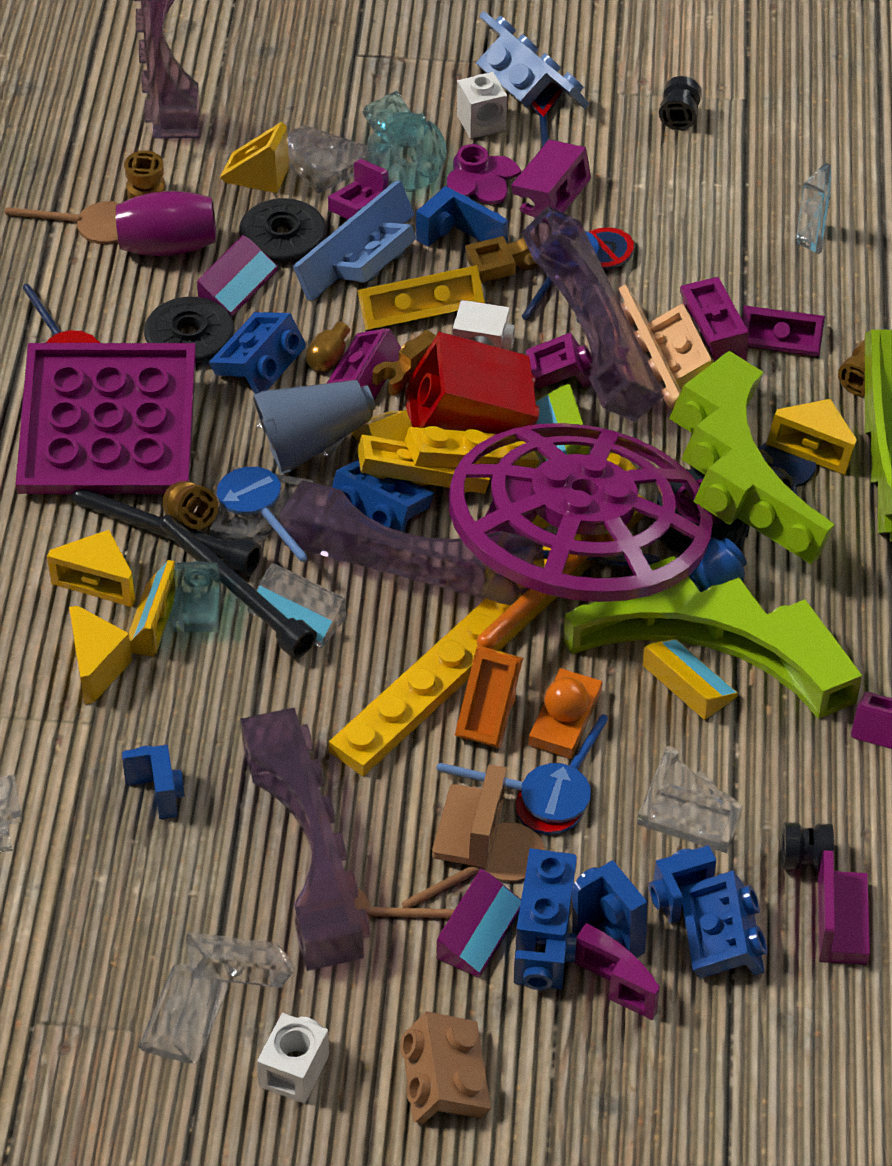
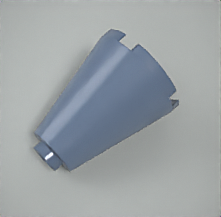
M357 380L261 391L253 395L262 428L267 435L272 455L281 474L291 472L371 420L370 411L376 409L368 385L360 387Z

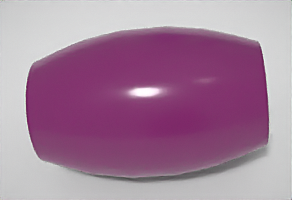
M164 191L136 196L116 205V229L120 250L146 256H172L194 252L215 243L216 223L213 199L192 192Z

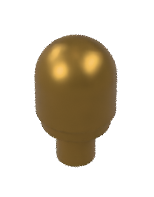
M338 321L331 330H323L317 334L306 350V361L311 369L317 372H327L335 367L345 352L346 344L344 339L350 332L348 325Z

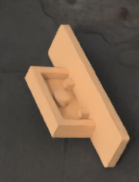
M625 284L619 287V291L625 301L619 307L629 325L636 324L638 330L632 334L644 354L650 352L652 358L646 361L656 381L658 383L664 381L666 387L661 389L660 392L670 410L673 411L683 386L714 363V360L683 303L653 321L648 322L640 304Z

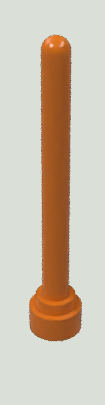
M610 533L581 535V541H615ZM569 554L562 573L571 575L590 556ZM529 588L477 637V646L492 649L538 606L548 594Z

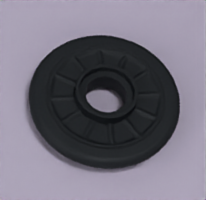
M289 198L271 199L255 205L243 216L239 226L240 237L244 235L251 239L272 261H292L303 258L324 240L326 234L324 218L317 209L303 201ZM279 226H288L292 228V230L287 233H277L273 231L274 228Z
M193 296L175 298L161 304L149 315L144 327V336L147 343H195L196 363L213 358L234 333L233 320L224 307L207 298ZM188 325L199 328L197 332L192 334H184L179 331L180 328Z

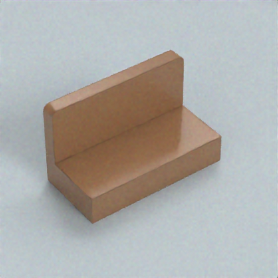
M488 764L482 789L456 784L450 785L432 848V857L434 859L488 867L505 801L507 767Z

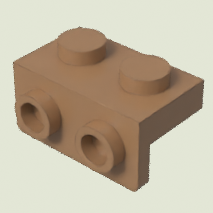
M426 1011L405 1031L400 1044L401 1055L405 1061L408 1082L406 1092L408 1101L411 1104L413 1121L424 1124L437 1111L481 1119L491 1109L477 1021Z

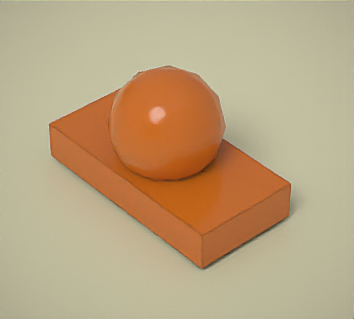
M483 646L476 647L455 736L496 748L502 746L510 710L516 699V686L524 658Z
M560 668L555 680L546 689L544 704L529 734L528 745L572 759L602 692L603 681Z

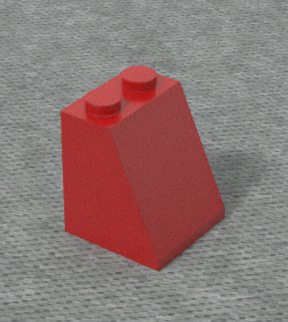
M443 332L437 333L412 373L409 382L404 386L406 409L412 427L426 428L435 426L444 430L457 431L474 429L483 433L499 434L518 427L536 425L540 413L539 406L536 405L535 376L531 371L530 356Z

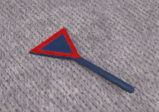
M549 83L530 104L539 115L542 147L549 140L547 115L564 93L554 83Z

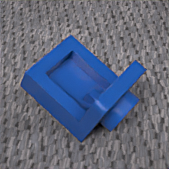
M168 744L141 746L136 749L123 751L122 761L126 785L154 782L159 819L178 817L176 798L185 797L181 769L172 770Z
M709 845L694 850L682 849L670 857L656 860L654 879L652 882H649V892L657 910H664L670 924L680 921L683 900L680 888L714 877L717 860Z
M567 925L566 938L564 940L547 939L545 953L517 950L514 961V983L525 985L534 990L562 989L565 962L575 963L577 933H568Z

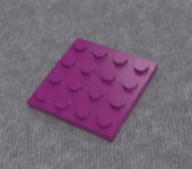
M28 343L15 484L17 494H73L78 489L89 490L97 494H165L166 490L178 481L190 482L196 371L195 343Z

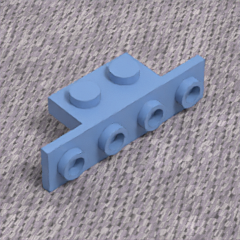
M485 11L479 15L498 38L476 64L485 73L494 72L501 86L526 108L551 81L584 109L589 106L590 103L580 93L584 86L569 72L561 76L558 73L561 67L546 53L541 57L537 56L535 53L538 51V48L526 36L522 34L517 39L513 35L516 29L502 16L495 20Z
M395 180L293 265L307 300L313 301L338 279L354 280L359 283L373 280L379 275V270L391 260L403 255L404 249L417 239L412 225L404 224L415 214L401 181Z

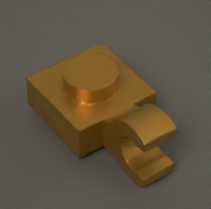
M504 236L465 245L468 263L470 266H478L481 283L516 274V266L524 270L539 266V261L535 254L536 251H539V247L533 236L523 237L518 241L508 244Z
M426 329L415 339L407 341L399 351L398 361L382 362L376 365L372 371L373 384L378 385L384 379H391L388 382L389 394L393 396L400 393L405 384L409 382L412 373L436 335Z

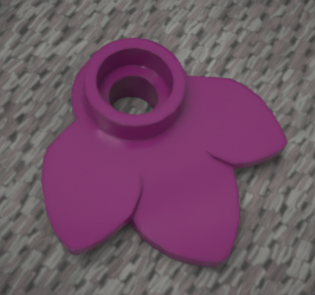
M468 144L461 147L453 159L454 170L447 176V187L467 197L474 195L477 200L486 204H499L507 197L505 180L520 175L521 169L512 159L506 156H489L484 147L477 144Z

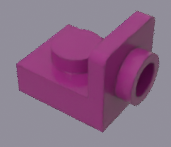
M571 332L526 350V355L530 356L531 371L535 376V388L537 390L574 375L583 388L592 385L589 371L594 368L592 355L586 345L580 346Z

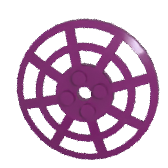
M568 423L536 424L496 434L476 445L463 457L454 471L449 491V513L454 529L465 546L480 561L498 574L521 586L544 594L571 600L593 602L627 601L651 596L673 587L686 579L700 565L708 550L713 526L712 513L698 504L697 507L701 516L699 526L675 513V495L669 482L681 483L693 499H695L700 488L694 477L676 460L637 438L589 425ZM519 441L525 442V444L506 454L498 464H474L481 457L500 447ZM556 445H581L593 448L588 455H566ZM535 450L548 459L537 469L513 465L521 457ZM610 452L632 461L642 469L624 471L616 464L607 461ZM646 459L652 461L661 468H656L652 463H650ZM465 478H492L491 495L498 510L475 521L469 512L464 496ZM505 479L532 482L530 496L512 503L506 491ZM655 482L661 493L663 506L638 497L636 484ZM536 511L542 519L558 528L557 534L550 533L527 520L524 515ZM635 511L656 519L648 529L635 536H632L625 526L630 522ZM509 523L528 539L551 548L545 567L542 568L530 564L510 554L493 542L486 534ZM670 527L693 539L692 544L678 558L655 570L650 568L641 551L657 542ZM610 533L615 541L587 542L574 539L576 534L602 535ZM569 554L590 557L624 555L634 575L619 578H590L567 575L562 572Z

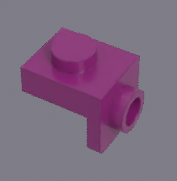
M363 159L355 161L354 182L328 196V210L349 220L389 186L388 171Z

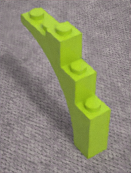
M871 329L865 333V434H871V483H878V533H890V541H892V330Z
M728 351L683 386L669 418L692 433L681 460L705 474L693 502L729 525L737 518L804 561L812 564L819 558L835 524L807 505L788 488L764 460L753 441L747 422L746 410L764 372Z
M672 556L649 566L652 570L667 565L676 558ZM688 576L673 587L651 596L627 601L584 604L565 614L563 642L571 654L613 643L636 640L666 641L677 639L681 643L708 647L732 655L765 671L795 693L818 719L854 705L858 701L862 674L806 599L789 606L782 605L771 613L766 614L739 577L721 585L711 586L706 591L700 592Z

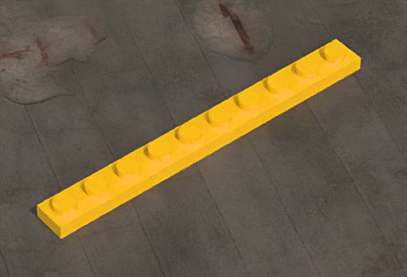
M635 511L632 519L625 526L630 530L645 515ZM576 534L574 540L581 541V534ZM543 546L539 550H551V548ZM528 559L526 562L544 568L547 559ZM585 560L571 575L581 576L596 561ZM506 579L329 740V753L364 777L469 679L476 647H478L476 643L477 637L529 588ZM548 595L492 649L500 651L553 602L557 596Z

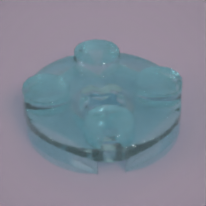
M401 112L388 117L377 126L367 142L369 162L388 171L389 185L395 180L401 181L405 192H415L433 183L440 175L439 172L447 155L446 143L439 128L430 120L425 121L423 118L417 117L416 115L418 114L412 112ZM404 142L407 148L414 147L416 153L411 156L412 162H407L405 158H401L399 154L401 143Z

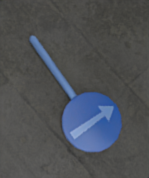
M243 467L231 471L221 479L217 486L216 494L223 508L239 515H253L261 512L301 562L307 560V555L269 510L270 507L275 505L281 494V483L274 473L261 467Z
M439 763L436 767L439 772L484 782L486 775L483 772ZM548 763L538 766L527 774L523 782L506 778L507 788L522 791L521 798L525 808L534 817L546 822L563 823L574 820L585 812L590 803L591 787L587 778L578 769L566 764Z

